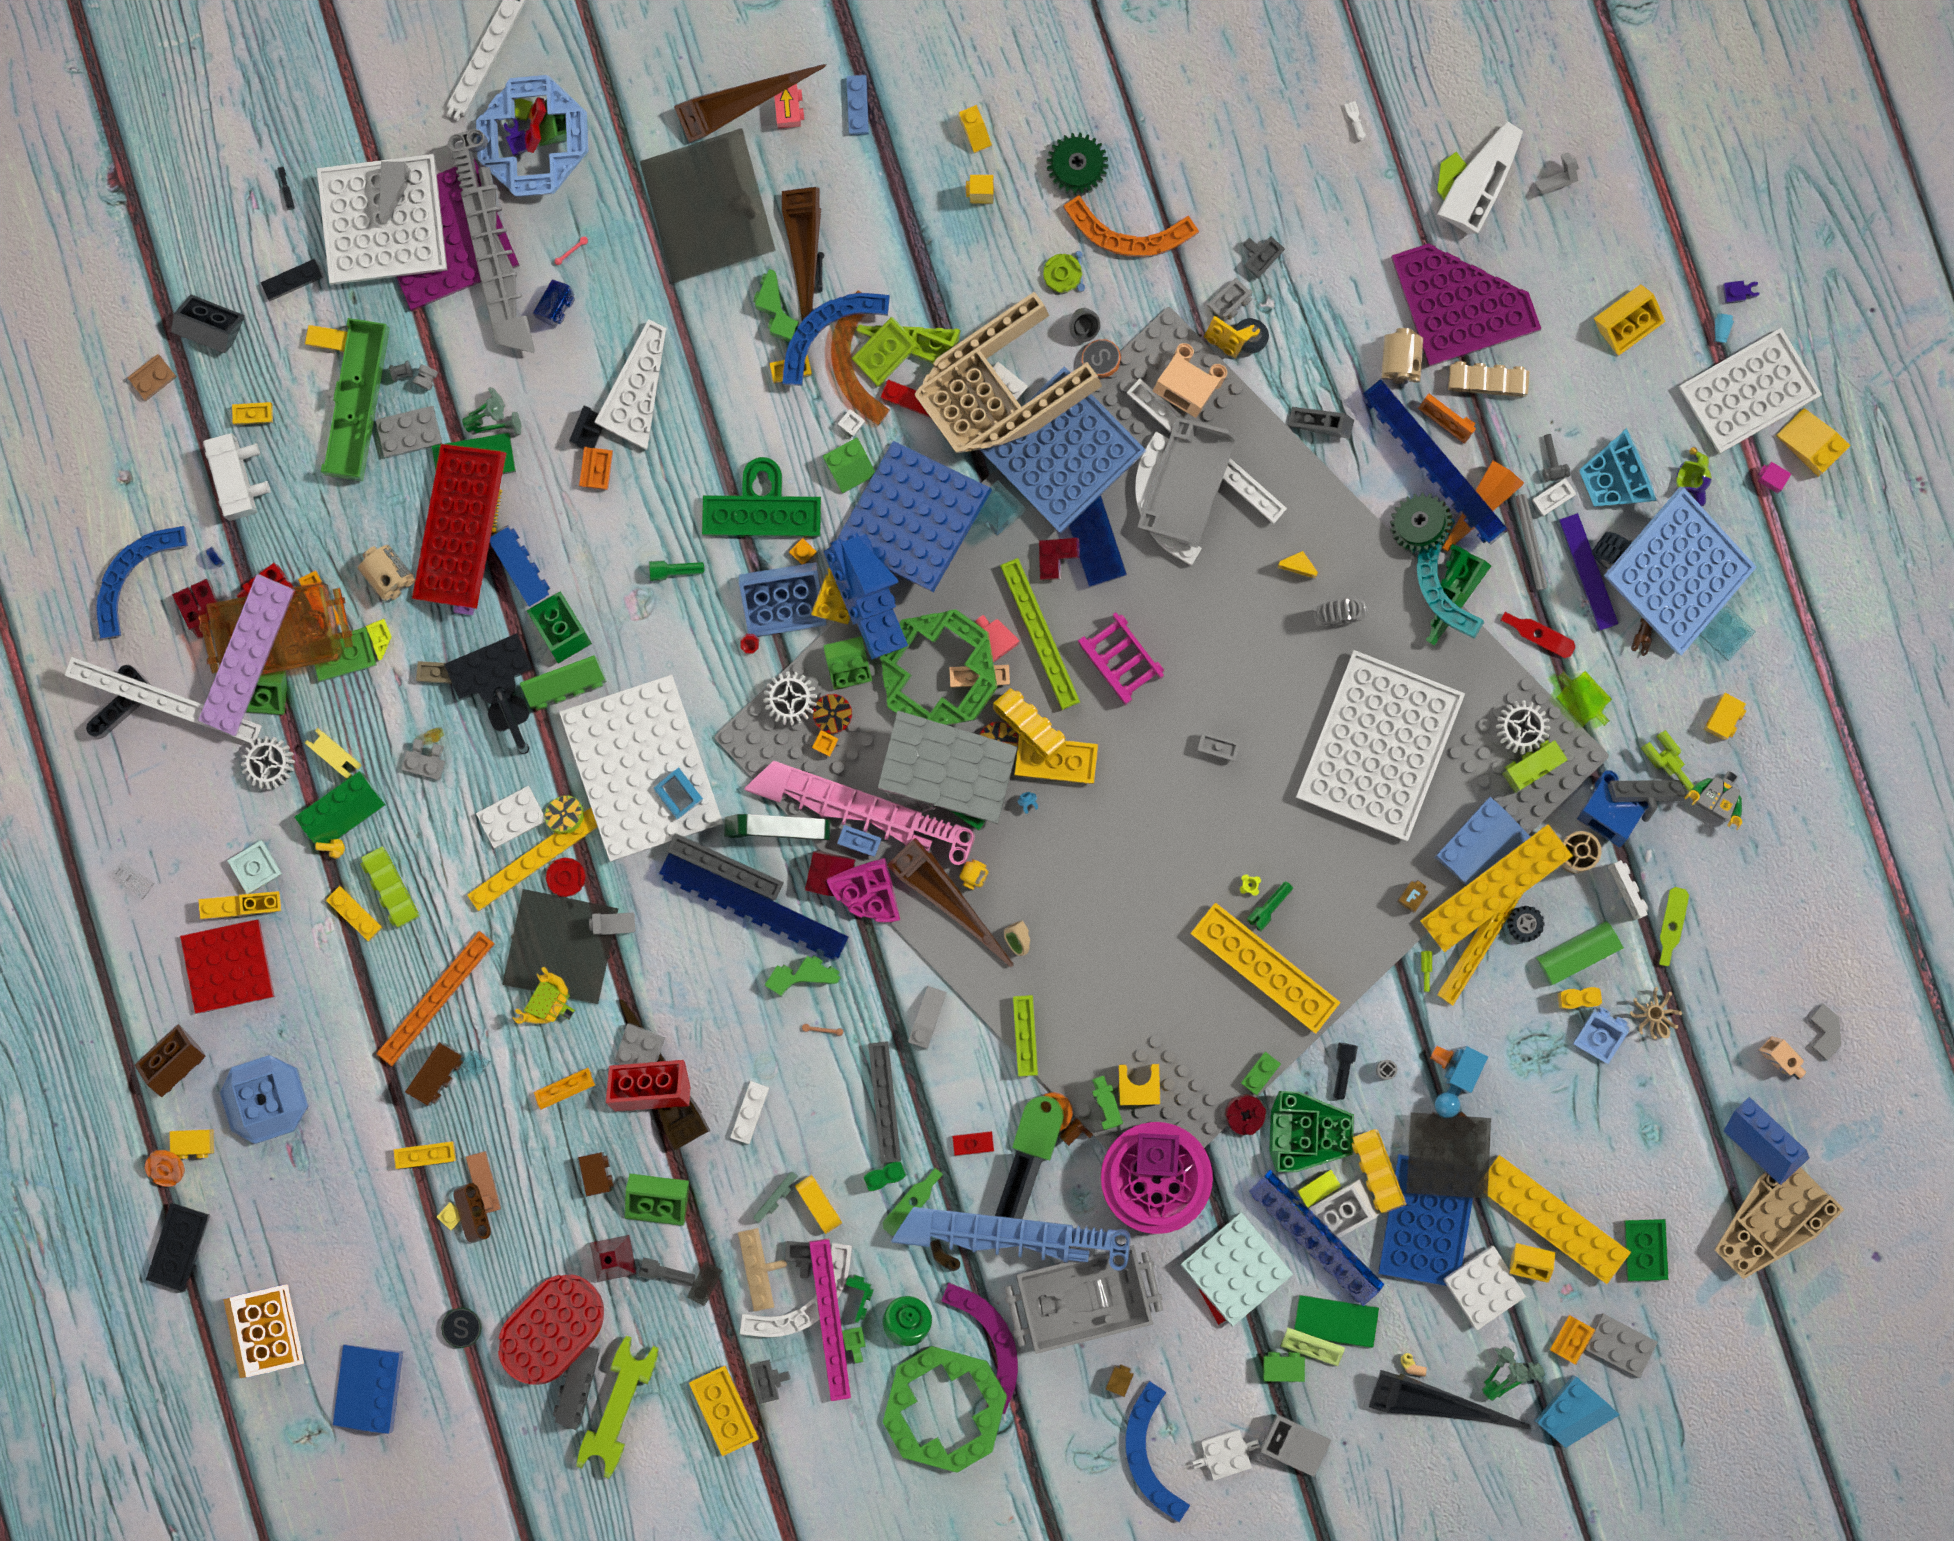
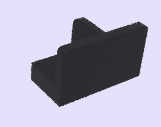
M583 405L569 439L571 445L583 450L584 447H596L603 430L602 427L594 423L599 413Z

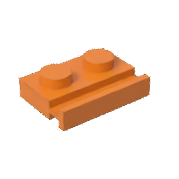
M584 447L580 487L608 490L613 450Z

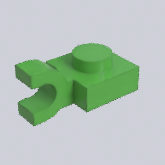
M862 1327L842 1331L846 1351L852 1350L856 1364L864 1362L860 1349L866 1347Z

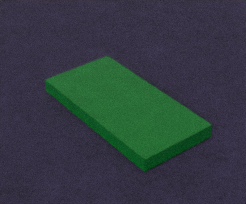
M510 433L445 443L446 445L505 452L506 457L502 474L516 472ZM441 444L432 446L435 470Z
M1299 1295L1294 1330L1322 1340L1373 1348L1379 1307Z

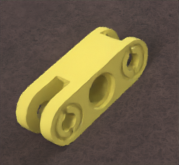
M317 727L315 731L320 737L315 743L308 740L304 743L341 775L349 779L353 775L343 767L344 763L348 761L358 770L362 765Z

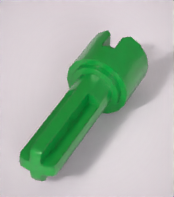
M665 560L649 561L650 581L666 580L668 576L703 574L705 572L704 563L667 564Z
M1286 881L1283 882L1262 907H1256L1246 919L1249 924L1254 925L1256 923L1257 930L1262 932L1272 920L1271 914L1290 894L1293 886Z

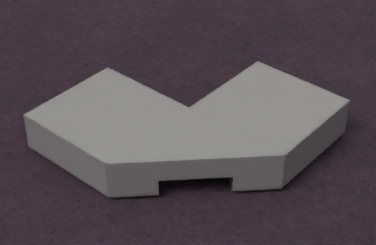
M1822 1004L1810 1018L1813 1023L1824 1031L1812 1048L1825 1060H1829L1841 1046L1839 1017L1825 1004Z

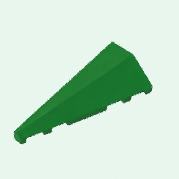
M1452 544L1450 560L1446 563L1447 571L1445 578L1441 581V587L1446 596L1454 604L1462 608L1489 571L1491 565L1467 550ZM1436 614L1434 619H1431L1430 635L1426 638V641L1432 645L1437 643L1448 627Z

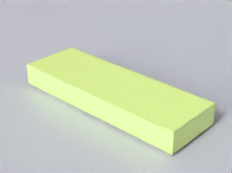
M1287 1328L1281 1342V1347L1300 1352L1335 1366L1339 1365L1345 1347Z

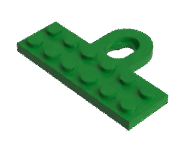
M758 457L751 460L744 468L742 496L703 495L702 535L821 537V497L782 496V472L780 467L770 458ZM760 471L768 474V479L772 484L771 491L764 496H759L753 491V482Z

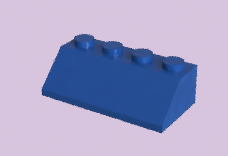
M1750 1097L1734 1111L1724 1129V1133L1779 1185H1782L1810 1158L1807 1150Z

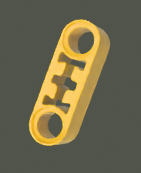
M812 1174L795 1185L825 1234L843 1224Z

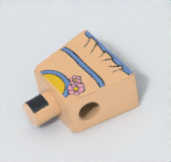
M1771 1036L1758 1050L1783 1074L1793 1075L1797 1080L1806 1074V1071L1801 1067L1804 1060L1784 1039Z

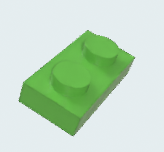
M1265 1051L1241 1084L1257 1096L1281 1063Z

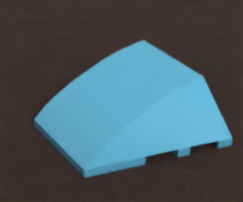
M1627 428L1579 470L1594 506L1657 501L1650 477Z

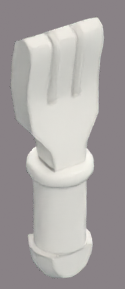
M1356 101L1346 103L1344 107L1349 119L1353 121L1352 125L1355 128L1356 137L1363 141L1366 133L1361 125V120L1358 118L1359 110Z

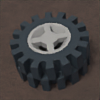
M1518 907L1511 912L1507 919L1509 934L1520 942L1533 941L1543 933V927L1545 926V922H1543L1544 917L1541 916V912L1536 910L1535 907Z

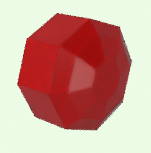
M755 634L744 635L740 640V648L745 653L753 654L759 649V638Z

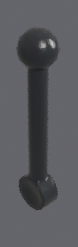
M823 252L817 253V258L819 259L818 292H823L822 269L825 256Z

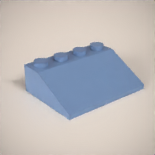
M817 562L739 575V586L748 634L763 636L827 625L826 619L811 615L821 589Z
M1489 797L1434 858L1466 886L1529 839L1530 836L1505 809Z

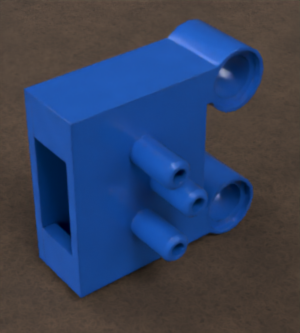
M1607 770L1595 782L1594 791L1576 819L1620 848L1627 841L1639 819L1649 806L1647 801L1613 802L1608 784L1610 781H1619V778L1615 772Z

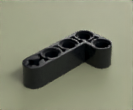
M123 665L118 670V673L124 676L128 670H132L133 676L131 678L151 685L139 670L131 665ZM118 695L87 723L86 730L88 734L98 739L106 737L142 703L131 700V704L128 707H124L123 701L126 698ZM111 711H115L116 717L110 721L108 715ZM96 725L99 726V730H100L99 732H95V731H96V728H95Z

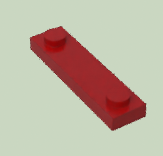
M889 379L887 380L881 399L931 418L916 398L915 393L917 390Z

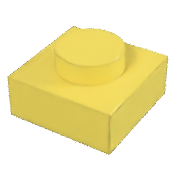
M452 1202L437 1216L451 1231L460 1222L457 1207Z

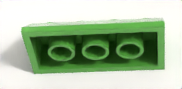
M593 655L520 682L529 706L539 711L547 708L549 703L555 702V704L566 701V697L570 695L574 697L580 696L585 693L584 690L592 688V690L599 689L607 681L599 659Z

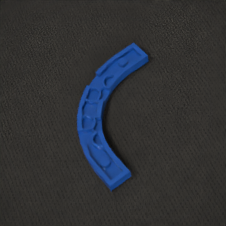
M874 293L848 294L834 300H829L813 310L800 323L789 342L784 362L783 385L803 386L807 353L814 339L825 327L838 319L850 315L872 314L888 316L890 295Z
M184 526L146 534L132 544L127 545L113 559L102 578L103 582L97 597V620L101 639L121 636L118 613L119 597L123 584L131 571L140 562L155 553L187 547L188 542Z
M1149 1381L1138 1397L1129 1416L1125 1437L1127 1460L1133 1478L1143 1494L1157 1508L1180 1523L1190 1504L1173 1494L1158 1480L1152 1471L1147 1457L1146 1434L1148 1424L1155 1409L1166 1394V1391Z

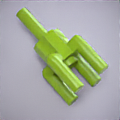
M1664 730L1656 736L1665 747L1664 751L1659 754L1650 742L1643 745L1640 749L1655 768L1659 769L1662 767L1669 777L1675 774L1688 792H1690L1694 785L1681 769L1685 765L1678 756L1681 753V749L1669 733Z

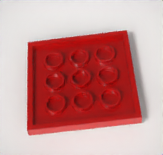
M259 919L180 936L195 1014L275 997Z

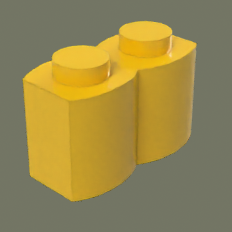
M1588 987L1581 990L1567 989L1557 993L1559 1008L1565 1010L1578 1007L1591 1008L1602 1004L1601 989L1596 987Z

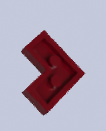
M1079 538L1039 540L1040 580L1061 579V560L1079 558Z

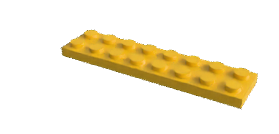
M1547 824L1421 919L1420 922L1445 953L1573 855L1551 826Z
M1216 902L1190 933L1315 1034L1341 1003Z
M1498 1155L1476 1185V1188L1605 1284L1609 1283L1631 1253L1501 1155Z

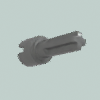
M643 1257L638 1277L650 1280L659 1277L693 1286L695 1274L660 1266L659 1261Z

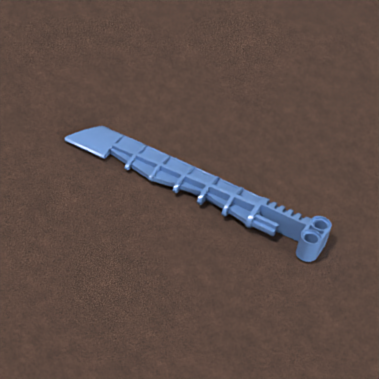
M913 1207L891 1240L892 1243L930 1247L932 1236L950 1242L951 1250H953V1244H956L973 1252L996 1249V1255H999L1000 1248L1019 1246L1018 1257L1022 1258L1023 1247L1042 1253V1260H1045V1256L1049 1255L1063 1260L1064 1263H1068V1260L1088 1262L1089 1250L1070 1248V1246L1110 1250L1109 1264L1114 1270L1118 1271L1124 1269L1128 1263L1131 1237L1129 1232L1124 1229H1108V1232H1105L1102 1228L1100 1231H1096L1094 1227L1093 1230H1088V1227H1085V1229H1081L1080 1226L1073 1228V1225ZM1116 1236H1124L1126 1238V1243L1118 1244L1116 1242ZM1114 1256H1122L1124 1258V1263L1116 1264L1114 1262Z

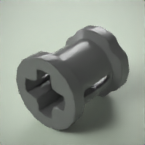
M408 360L404 364L389 366L394 382L408 376L410 378L413 377V371Z

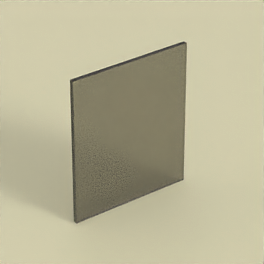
M742 128L640 161L672 283L776 251Z

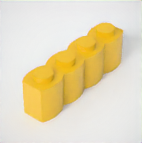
M1010 688L993 703L994 711L1046 761H1050L1065 747L1066 738L1064 734L1059 730L1053 729L1051 722L1046 717L1042 718L1038 715L1036 707L1031 703H1026L1019 691H1014Z
M1373 1129L1353 1137L1352 1147L1355 1154L1359 1153L1361 1159L1359 1166L1361 1171L1367 1174L1368 1180L1366 1184L1369 1191L1374 1193L1375 1199H1373L1376 1210H1380L1381 1213H1387L1405 1206V1198L1378 1129Z

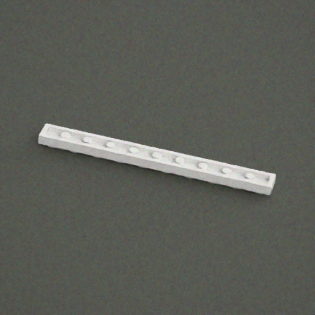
M1139 378L1126 394L1167 431L1172 433L1177 417H1184L1161 396L1152 392L1153 389ZM1231 458L1229 459L1223 480L1274 524L1287 508Z
M75 657L70 659L65 673L67 677L228 734L198 721L204 707L202 703ZM243 719L237 735L233 737L256 744L262 725Z

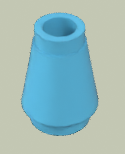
M1717 314V318H1715V342L1727 343L1734 323L1732 315Z

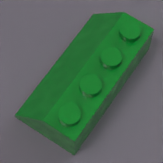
M359 771L294 818L315 845L316 842L330 843L332 839H339L386 806V804L365 774Z

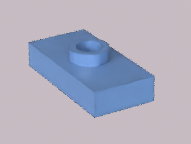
M844 825L837 844L875 857L882 838Z

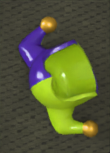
M1692 447L1689 453L1697 458V462L1685 461L1681 464L1677 472L1676 484L1678 488L1684 487L1691 493L1693 498L1702 507L1706 503L1705 490L1711 484L1712 475L1708 469V457L1698 452L1696 447Z

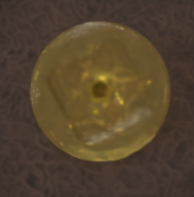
M438 727L425 732L424 738L426 742L431 741L435 743L445 734L443 729Z

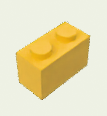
M970 175V181H966V197H970V203L993 204V175Z
M1723 693L1703 730L1724 741L1729 737L1732 738L1737 730L1735 725L1738 719L1741 721L1746 713L1744 709L1746 703L1727 693Z
M214 1129L169 1131L170 1152L177 1155L180 1159H188L189 1154H196V1158H208V1154L214 1153Z
M1516 1243L1511 1255L1509 1274L1549 1283L1554 1271L1555 1252Z

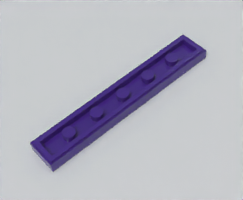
M1579 514L1559 519L1598 630L1602 631L1618 625V620L1596 560L1592 555V549Z

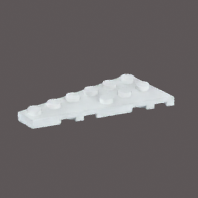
M648 319L594 422L596 425L645 450L648 449L666 334L665 327Z

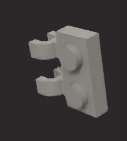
M414 739L413 751H406L401 770L441 780L446 762L440 760L444 746L434 744L432 756L429 757L421 755L425 741Z

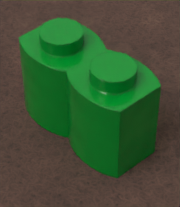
M893 1162L886 1165L883 1169L867 1173L864 1176V1180L869 1191H876L882 1189L888 1183L901 1181L907 1174L902 1162Z

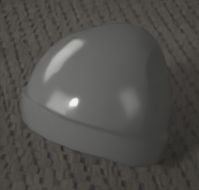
M1079 308L1072 314L1069 330L1073 339L1079 342H1088L1097 336L1100 331V318L1097 313L1088 308Z

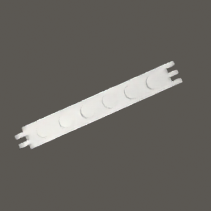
M518 0L502 1L447 104V108H449L447 112L448 117L451 118L453 113L456 112L454 120L458 121L461 115L465 116L527 0H520V2Z

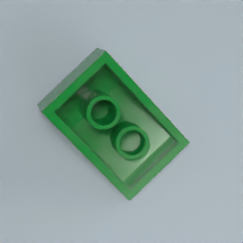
M561 591L527 610L558 664L592 644Z

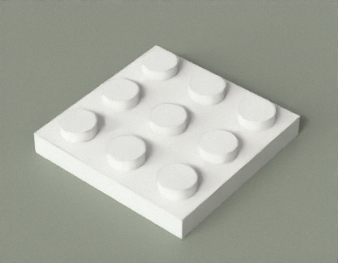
M1490 1246L1443 1279L1475 1330H1479L1526 1297L1513 1275L1509 1274L1508 1267L1494 1246Z

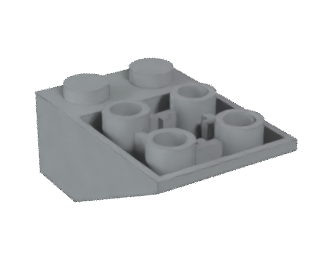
M1276 1413L1259 1450L1280 1462L1314 1477L1331 1440Z

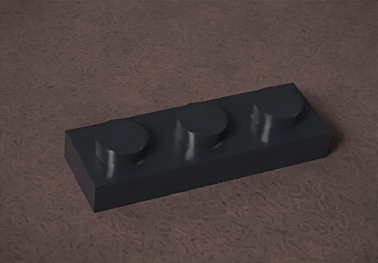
M312 259L260 283L267 299L272 301L320 280L323 276L316 260Z

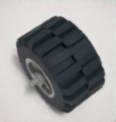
M1605 532L1592 550V555L1608 571L1630 546L1632 540H1627L1613 532Z

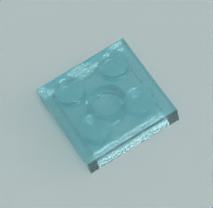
M1726 605L1705 627L1700 636L1724 659L1729 661L1756 631Z

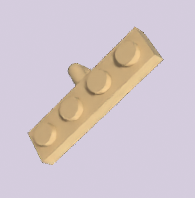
M758 1228L738 1232L754 1311L774 1308L767 1272L785 1268L787 1262L780 1260L765 1263Z

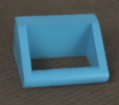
M679 767L653 788L677 820L703 801V798ZM673 778L678 781L693 801L682 811L679 810L663 789V786Z

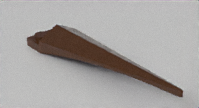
M827 64L696 96L676 104L674 108L690 143L711 134L751 109L825 68Z
M818 187L782 191V214L793 261L802 321L813 309L821 219L820 188Z
M916 838L887 864L901 881L949 915L1009 967L1014 966L1013 962L932 853L928 852Z

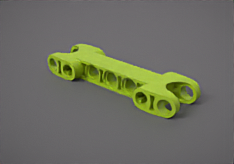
M627 1335L618 1348L610 1371L619 1375L597 1433L587 1430L576 1467L583 1469L590 1456L599 1455L605 1461L603 1477L610 1479L625 1448V1444L617 1441L638 1382L648 1385L656 1366L659 1348L653 1346L645 1359L639 1360L634 1358L630 1352L632 1337Z

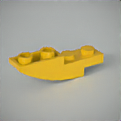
M279 891L198 899L200 919L229 918L281 911Z

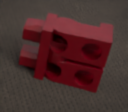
M207 578L191 585V588L187 587L172 594L188 629L193 631L198 639L208 635L205 626L210 623L214 631L225 628L223 620L225 615L214 593L212 583Z

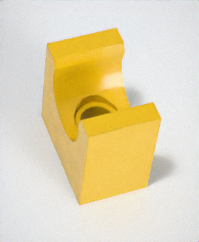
M1151 1064L1150 1079L1147 1083L1140 1086L1130 1082L1127 1077L1126 1065H1118L1119 1105L1160 1104L1159 1064Z

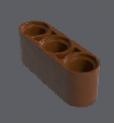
M468 1183L457 1187L453 1195L466 1239L471 1243H476L489 1238L491 1228L478 1186L474 1183Z

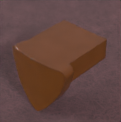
M1075 1118L1059 1137L1069 1146L1082 1132L1089 1139L1094 1134L1079 1119Z

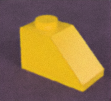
M977 105L958 112L959 120L973 152L977 153L991 147L992 144Z

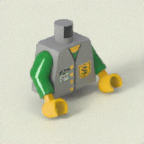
M1727 771L1723 780L1716 776L1713 779L1706 778L1696 783L1692 790L1684 797L1685 800L1688 797L1693 800L1691 805L1696 804L1724 822L1729 821L1728 827L1733 823L1737 826L1736 830H1738L1742 824V798L1739 795L1740 790L1733 786L1738 776L1730 771Z

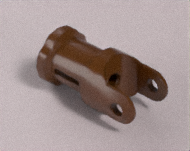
M1641 618V625L1638 634L1634 636L1631 650L1636 651L1641 643V655L1645 656L1649 651L1654 629L1644 618Z

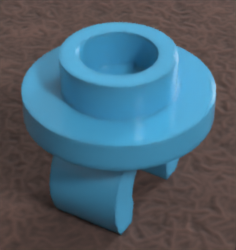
M1025 792L1020 795L1017 802L1019 806H1022L1026 814L1029 813L1027 807L1030 804L1034 805L1036 810L1038 809L1035 793Z

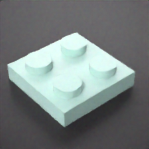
M263 840L227 860L246 894L253 893L283 875Z

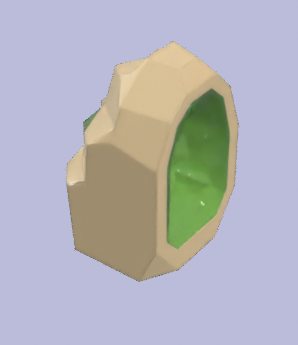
M1023 920L1017 921L1004 929V938L1008 946L1018 956H1024L1030 950L1029 930Z

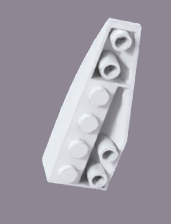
M1506 121L1456 178L1437 215L1467 234L1479 233L1505 181L1523 131Z

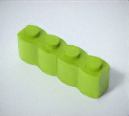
M381 846L361 857L363 862L360 865L365 873L369 872L372 878L369 882L374 891H379L381 897L378 899L384 909L387 907L390 915H388V919L392 926L396 925L398 928H401L420 918L421 916L385 847Z

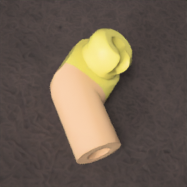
M1405 1353L1401 1357V1365L1407 1374L1425 1377L1427 1367L1416 1365L1410 1353Z

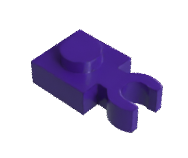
M513 119L515 126L508 128L507 124L504 123V128L507 133L511 134L506 139L513 156H517L526 152L527 149L525 131L521 130L518 132L519 123L516 119Z
M1744 280L1724 283L1725 303L1746 301V295L1751 298L1758 297L1760 295L1759 292L1754 293L1751 291V287H1756L1758 282H1751L1748 286L1744 285Z

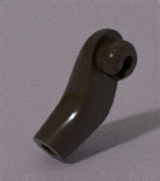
M939 1239L930 1242L933 1258L938 1264L951 1271H956L960 1268V1261L943 1251Z

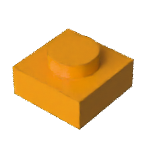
M802 538L789 553L802 565L806 564L817 551Z
M821 730L812 749L830 757L839 739Z

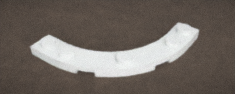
M1155 432L1145 449L1146 452L1142 455L1137 470L1135 494L1140 517L1169 441L1167 437L1158 432ZM1150 533L1162 548L1191 566L1202 549L1199 546L1198 548L1188 546Z
M832 1243V1262L837 1298H839L849 1273L852 1245ZM815 1295L802 1308L785 1315L758 1316L742 1314L740 1334L759 1337H780L801 1331L820 1320L817 1297Z

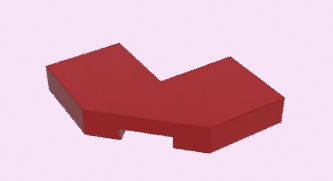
M537 97L529 113L531 123L529 130H526L525 134L527 152L534 153L541 140L539 125L546 113L544 98Z

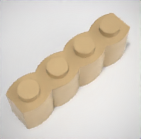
M1456 361L1449 367L1448 390L1526 397L1528 395L1530 371L1525 370V367L1521 366L1506 369L1504 365H1494L1490 368L1486 367V364L1474 363V366L1466 365V362Z

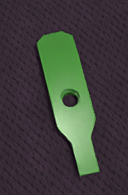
M935 1168L923 1182L915 1184L882 1222L883 1229L891 1236H894L912 1208H921L930 1198L931 1188L943 1174ZM911 1198H916L917 1204L912 1206L910 1205L909 1200Z

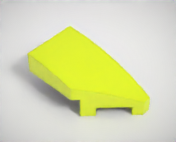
M385 618L366 625L379 660H382L392 638Z

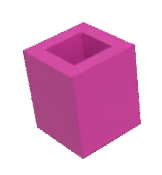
M1771 461L1767 466L1764 464L1760 469L1758 482L1778 494L1782 491L1792 474Z

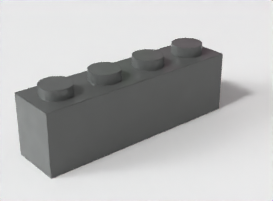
M589 1345L564 1372L565 1384L560 1386L558 1397H561L560 1403L555 1405L553 1417H556L555 1423L574 1430L581 1426L601 1348Z

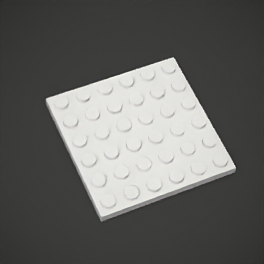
M434 154L317 168L328 275L331 285L447 270ZM381 161L405 162L408 168L411 169V179L407 180V187L387 224H382L379 220Z

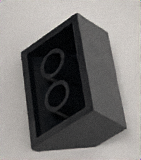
M190 294L174 313L171 332L180 337L195 341L198 344L213 348L216 351L226 353L234 344L245 315Z

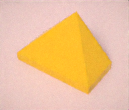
M1303 551L1281 560L1277 567L1316 579L1318 574Z

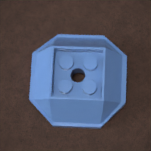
M271 1055L231 1067L220 1091L231 1131L254 1144L294 1132L309 1107L298 1069ZM260 1094L266 1096V1102L263 1105L258 1103V1096Z

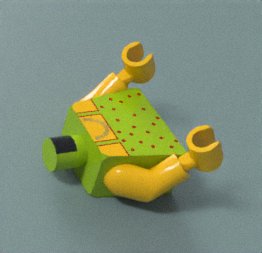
M542 967L541 969L545 974H536L540 983L526 1005L525 1013L520 1009H516L515 1012L520 1014L518 1018L512 1017V1019L518 1024L523 1022L548 1024L554 1022L560 1014L570 1020L575 1010L566 1005L570 995L561 977L549 973L546 967Z

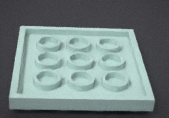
M1242 1212L1180 1264L1232 1327L1293 1275Z

